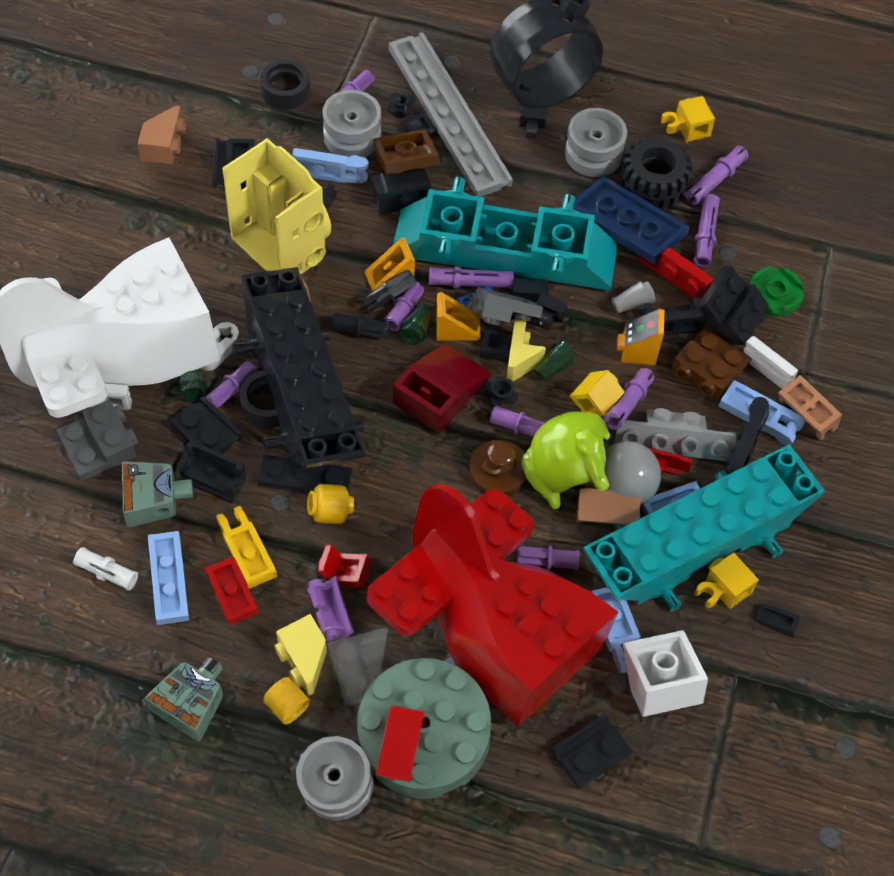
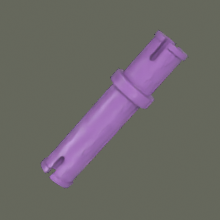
M737 145L725 158L721 157L717 160L715 167L685 192L686 200L689 201L694 196L690 204L693 206L699 204L705 195L710 193L725 178H730L735 173V169L748 159L747 150L745 149L739 155L743 147Z
M708 194L703 197L699 231L694 239L696 251L693 263L699 268H707L711 265L712 249L716 246L715 229L720 198L714 194Z
M454 266V269L429 267L428 285L453 286L455 289H459L460 286H491V288L512 289L514 274L513 271L460 269V266Z
M647 368L639 369L635 377L625 384L623 388L625 393L604 417L605 422L609 421L607 424L609 428L614 430L621 428L636 404L645 398L647 388L653 383L655 377L654 375L650 376L651 370Z

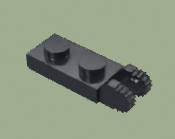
M764 396L756 397L748 408L750 420L748 424H742L737 436V440L740 441L736 450L731 449L725 466H728L729 474L747 466L770 413L769 401Z

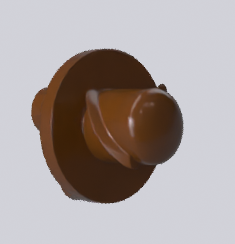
M492 440L480 445L473 452L469 463V473L473 486L484 492L490 489H497L505 495H515L527 480L521 467L522 457L525 454L523 450L517 445L504 440Z

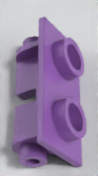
M333 576L325 583H322L320 579H314L309 582L310 587L307 589L308 594L311 595L314 608L319 609L316 613L323 636L326 641H329L330 647L335 646L354 632L336 576Z

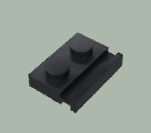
M215 138L213 187L224 185L222 168L255 147V139H228L227 141H220V138ZM246 181L240 184L241 188L246 187Z
M204 396L200 397V401L195 405L192 403L170 420L171 427L188 444L190 441H193L221 454L229 450L234 442L243 439L242 432L215 406L209 403Z
M603 714L556 744L551 750L578 790L633 754V750L616 727L612 726L608 721L606 714Z

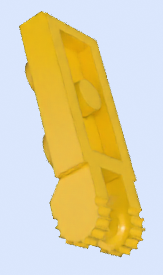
M238 506L234 508V515L240 524L239 527L231 530L229 522L223 513L217 515L216 519L223 533L225 543L232 557H235L248 588L251 589L276 578L277 572L252 522L248 521L242 507Z

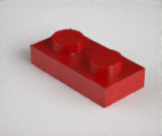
M234 556L205 568L207 577L229 626L259 614L257 605Z

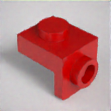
M326 545L323 555L319 560L318 573L326 581L336 576L340 587L363 588L372 560L367 554L339 553L333 545Z

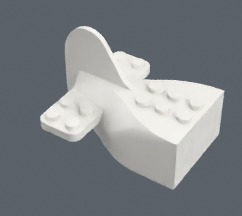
M170 238L156 242L124 260L81 299H77L63 291L58 281L54 278H21L10 282L0 290V345L13 374L20 381L27 385L38 387L48 413L53 417H64L103 402L107 397L105 383L130 386L149 385L167 381L220 361L209 311Z

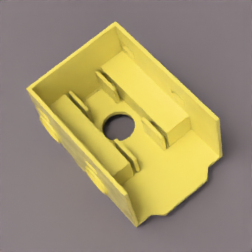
M267 138L222 168L231 239L265 271L298 267L301 275L324 258L326 253L325 239L331 233V222L323 204L322 187L312 179L308 170L283 147H276ZM246 181V187L241 190L240 184ZM250 217V222L245 225L244 219Z

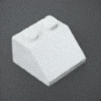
M684 630L623 643L631 693L643 717L703 703L708 677Z

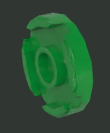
M767 266L758 270L751 277L749 285L755 284L769 304L765 313L774 317L787 316L794 313L801 306L804 297V285L798 275L783 267L781 269H773L774 266Z

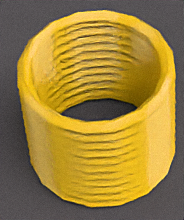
M289 677L276 682L263 698V703L267 705L283 724H289L297 719L306 710L310 701Z

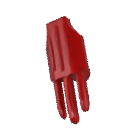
M648 448L659 462L661 476L663 472L672 475L683 472L689 473L692 459Z

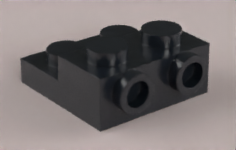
M728 265L722 267L698 304V307L719 336L733 346L745 345L754 336L752 331L756 325L766 319L765 310L769 304L755 284L745 285L733 266Z

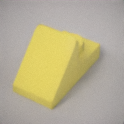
M516 318L507 370V378L513 382L543 364L546 348L543 346L529 345L531 332L525 331L526 320Z

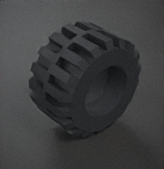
M656 136L650 137L649 140L645 138L640 139L639 143H633L626 152L621 174V186L652 205L661 207V209H667L668 205L674 206L678 203V200H682L692 170L691 157L689 154H685L686 149L683 146L678 147L677 142L673 140L670 142L664 137L656 139ZM651 172H658V173H661L662 175L653 174V173H651Z

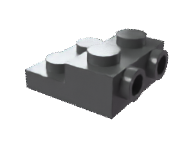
M477 287L476 293L473 292L471 294L468 306L469 309L474 310V313L479 314L478 317L484 319V322L494 325H500L501 321L510 323L512 314L516 318L530 321L532 316L540 318L543 310L541 305L532 300Z
M110 400L82 411L84 418L56 429L58 437L80 481H84L122 464V462L137 457L134 447L138 444L136 435L132 428L125 429L123 422L126 421L120 405L114 407Z

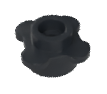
M392 93L390 95L391 103L387 106L389 113L397 118H406L413 113L412 104L415 103L413 95Z
M497 378L493 382L487 383L485 387L486 392L491 396L490 403L494 407L508 402L513 404L518 400V394L514 392V384L511 379Z

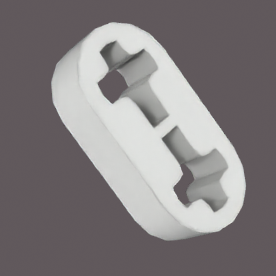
M224 322L218 324L213 329L220 361L200 369L204 371L216 369L233 352L232 343L240 342L239 331L234 324Z

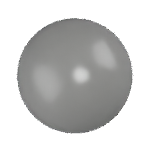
M631 441L618 442L605 449L606 462L604 471L609 481L608 490L628 498L641 496L640 506L656 494L661 482V468L651 450L642 444Z

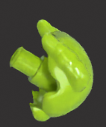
M573 411L548 420L537 430L530 448L522 457L521 467L524 475L534 489L547 500L553 510L558 509L561 505L560 493L571 487L584 484L585 488L597 489L600 492H605L609 488V481L604 471L606 455L603 438L608 440L610 433L604 420L597 414Z

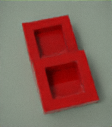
M391 705L379 758L377 776L407 782L411 781L425 711Z

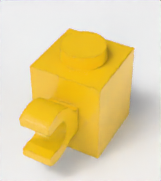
M699 96L679 101L676 113H663L661 123H670L667 125V134H673L680 130L686 142L710 137L715 117L704 97Z
M609 370L590 372L570 395V398L582 412L605 416L625 392L618 384V379Z
M733 552L725 559L721 556L708 567L710 571L706 581L697 586L694 594L699 596L701 593L707 592L711 595V598L705 604L707 609L715 606L719 599L731 609L753 593L759 579Z

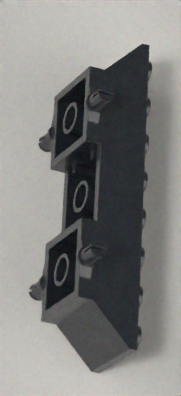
M298 267L242 275L241 281L247 319L246 329L249 341L232 343L234 355L251 353L256 358L260 370L265 372L278 411L277 421L281 432L280 435L263 437L265 450L283 447L289 454L293 467L302 465L305 468L364 458L366 453L359 436L360 432H364L363 421L354 422L325 343V340H330L329 329L320 330Z

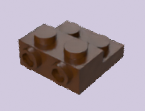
M425 129L373 139L375 158L380 169L385 170L386 174H401L407 170L427 169L430 166L439 165V154Z
M704 328L694 341L690 340L674 358L671 371L679 379L687 381L698 388L705 396L712 397L719 402L732 382L736 381L750 365L752 358Z

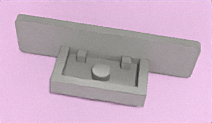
M657 408L655 410L647 409L645 422L625 420L621 428L616 429L614 444L631 441L642 444L647 448L681 456L726 461L731 449L734 450L736 434L707 430L705 416L695 412L676 413L664 408Z

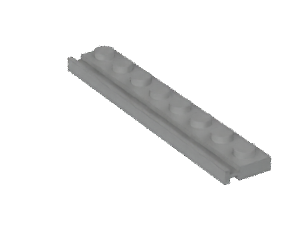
M419 33L417 37L408 36L390 42L389 51L428 117L438 129V134L475 196L482 197L501 190L503 186H512L513 179L424 33Z

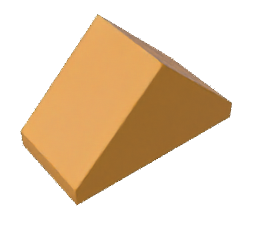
M400 238L364 271L372 291L382 286L381 282L387 283L406 270H409L413 276L415 275V259L406 239Z
M443 292L438 293L436 304V341H477L481 339L479 314L474 313L473 310Z

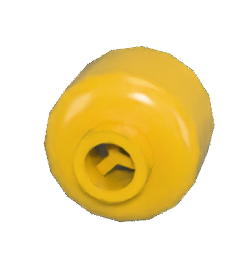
M319 484L314 491L309 492L307 500L308 514L312 515L314 521L320 524H342L348 514L353 513L354 498L349 496L345 486Z

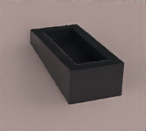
M762 603L755 622L793 638L800 616Z

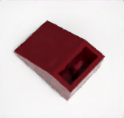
M445 343L410 365L393 384V404L440 434L490 378L492 373Z

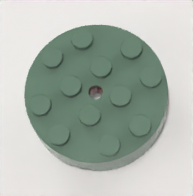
M412 659L390 667L369 686L361 701L358 712V737L361 748L370 762L372 773L386 787L408 797L437 798L443 796V793L467 784L483 765L490 746V709L480 686L461 668L438 659ZM391 705L425 711L422 728H428L421 730L410 782L376 775Z

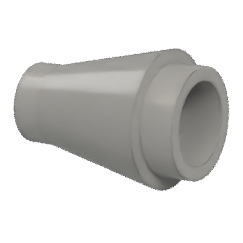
M639 281L611 299L617 314L644 308V303L650 302L652 304L656 302L655 294L648 281L644 283Z

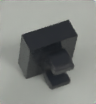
M521 106L519 126L527 127L526 138L536 139L537 128L545 129L547 109Z
M543 293L540 294L537 304L541 305L543 310L538 320L540 321L539 326L550 330L555 319L564 322L568 314L567 303Z

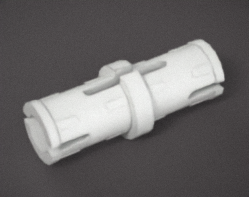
M81 547L77 551L73 560L75 566L96 574L97 579L111 581L128 591L134 587L138 579V572L115 563V559L109 556L104 558L87 550L85 547Z

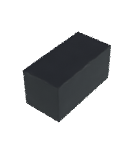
M514 278L513 296L529 299L537 303L541 293L548 295L549 280Z

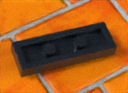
M263 454L257 483L258 486L307 494L310 491H314L319 484H333L345 486L349 493L352 468L330 464L305 468L302 465L293 467L290 458Z

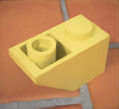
M311 614L276 631L278 643L274 645L281 661H288L293 669L289 671L293 682L299 688L303 687L308 696L314 693L327 653L326 639Z

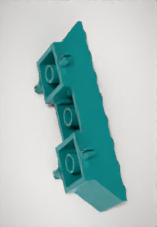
M459 177L454 178L452 190L439 191L429 189L426 198L401 209L393 245L400 238H405L416 260L478 270L513 271L515 276L544 279L611 291L618 243L594 223L595 215L573 210L575 201L573 195L570 197V203H568L569 194L563 197L562 208L553 209L539 206V212L533 213L484 205L483 197L471 196L463 192L466 181L461 177L459 184Z
M788 444L727 475L725 470L718 472L714 477L717 481L627 526L615 525V532L583 547V551L616 601L634 600L639 605L649 599L662 597L672 612L682 605L672 591L675 586L688 580L691 573L712 563L717 558L724 557L737 549L739 552H742L751 546L762 544L766 547L772 558L781 555L784 550L781 549L774 539L775 535L790 527L792 521L825 493V490L791 445Z

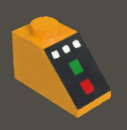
M658 309L625 324L624 333L618 334L617 351H622V363L656 365L664 336L665 310Z

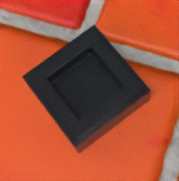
M425 112L402 121V129L405 133L425 129L430 139L438 136V129Z
M485 328L480 357L508 361L513 332Z

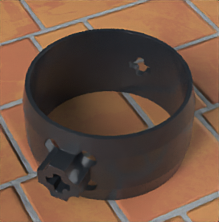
M530 0L508 15L496 30L490 45V58L494 70L508 92L522 105L532 108H546L559 104L579 92L595 75L602 61L603 44L596 28L586 16L591 5L588 0ZM572 33L565 45L550 59L536 67L521 71L525 62L544 44L559 36Z

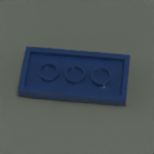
M605 176L597 180L574 201L573 210L595 215L594 223L613 240L652 264L657 263L669 247L673 248L689 233L688 225Z

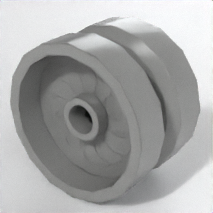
M344 90L335 93L326 100L323 106L324 143L328 150L333 154L348 157L353 155L366 157L374 152L373 139L381 137V107L374 97L359 90Z
M587 108L578 112L570 121L565 147L566 161L571 168L581 175L589 177H602L614 173L621 165L628 133L625 122L619 115L603 108Z
M340 736L324 737L310 744L301 755L296 768L297 785L308 808L321 818L331 821L349 819L360 813L370 801L374 788L370 762L364 750L350 739ZM340 775V778L337 781L330 780L331 778L336 780Z

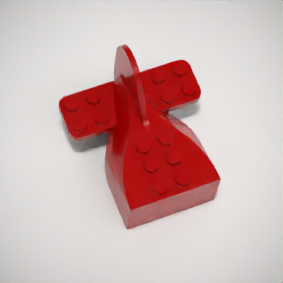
M445 484L432 485L420 498L412 533L414 550L371 583L367 591V603L391 627L405 636L415 634L437 616L448 651L456 666L468 673L480 686L485 697L514 725L519 727L602 650L619 612L590 591L549 570L534 565L504 560L531 536L534 521L531 516L503 492L497 489H490L470 504L454 488Z

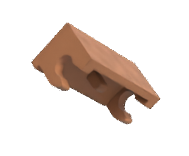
M801 375L778 393L779 401L783 405L787 403L817 431L816 437L819 440L824 439V435L828 430L834 432L838 428L842 414Z
M580 488L577 495L576 523L593 522L627 526L640 519L641 496L628 498L617 495L611 490L600 492L597 489Z

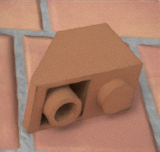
M174 106L143 123L137 143L141 161L173 165L175 154L179 155L181 149L180 135L184 134L186 130V118H182L181 106Z

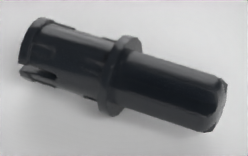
M406 270L387 283L381 282L382 286L361 297L369 312L372 313L373 310L389 300L395 301L394 297L414 286L416 280L412 273Z
M335 312L332 319V330L354 333L357 337L365 335L386 339L390 332V324L385 321L365 318L364 315L356 317Z

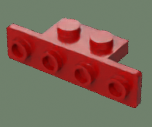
M670 247L655 264L639 255L637 256L639 261L691 298L700 297L702 300L714 281L713 277Z

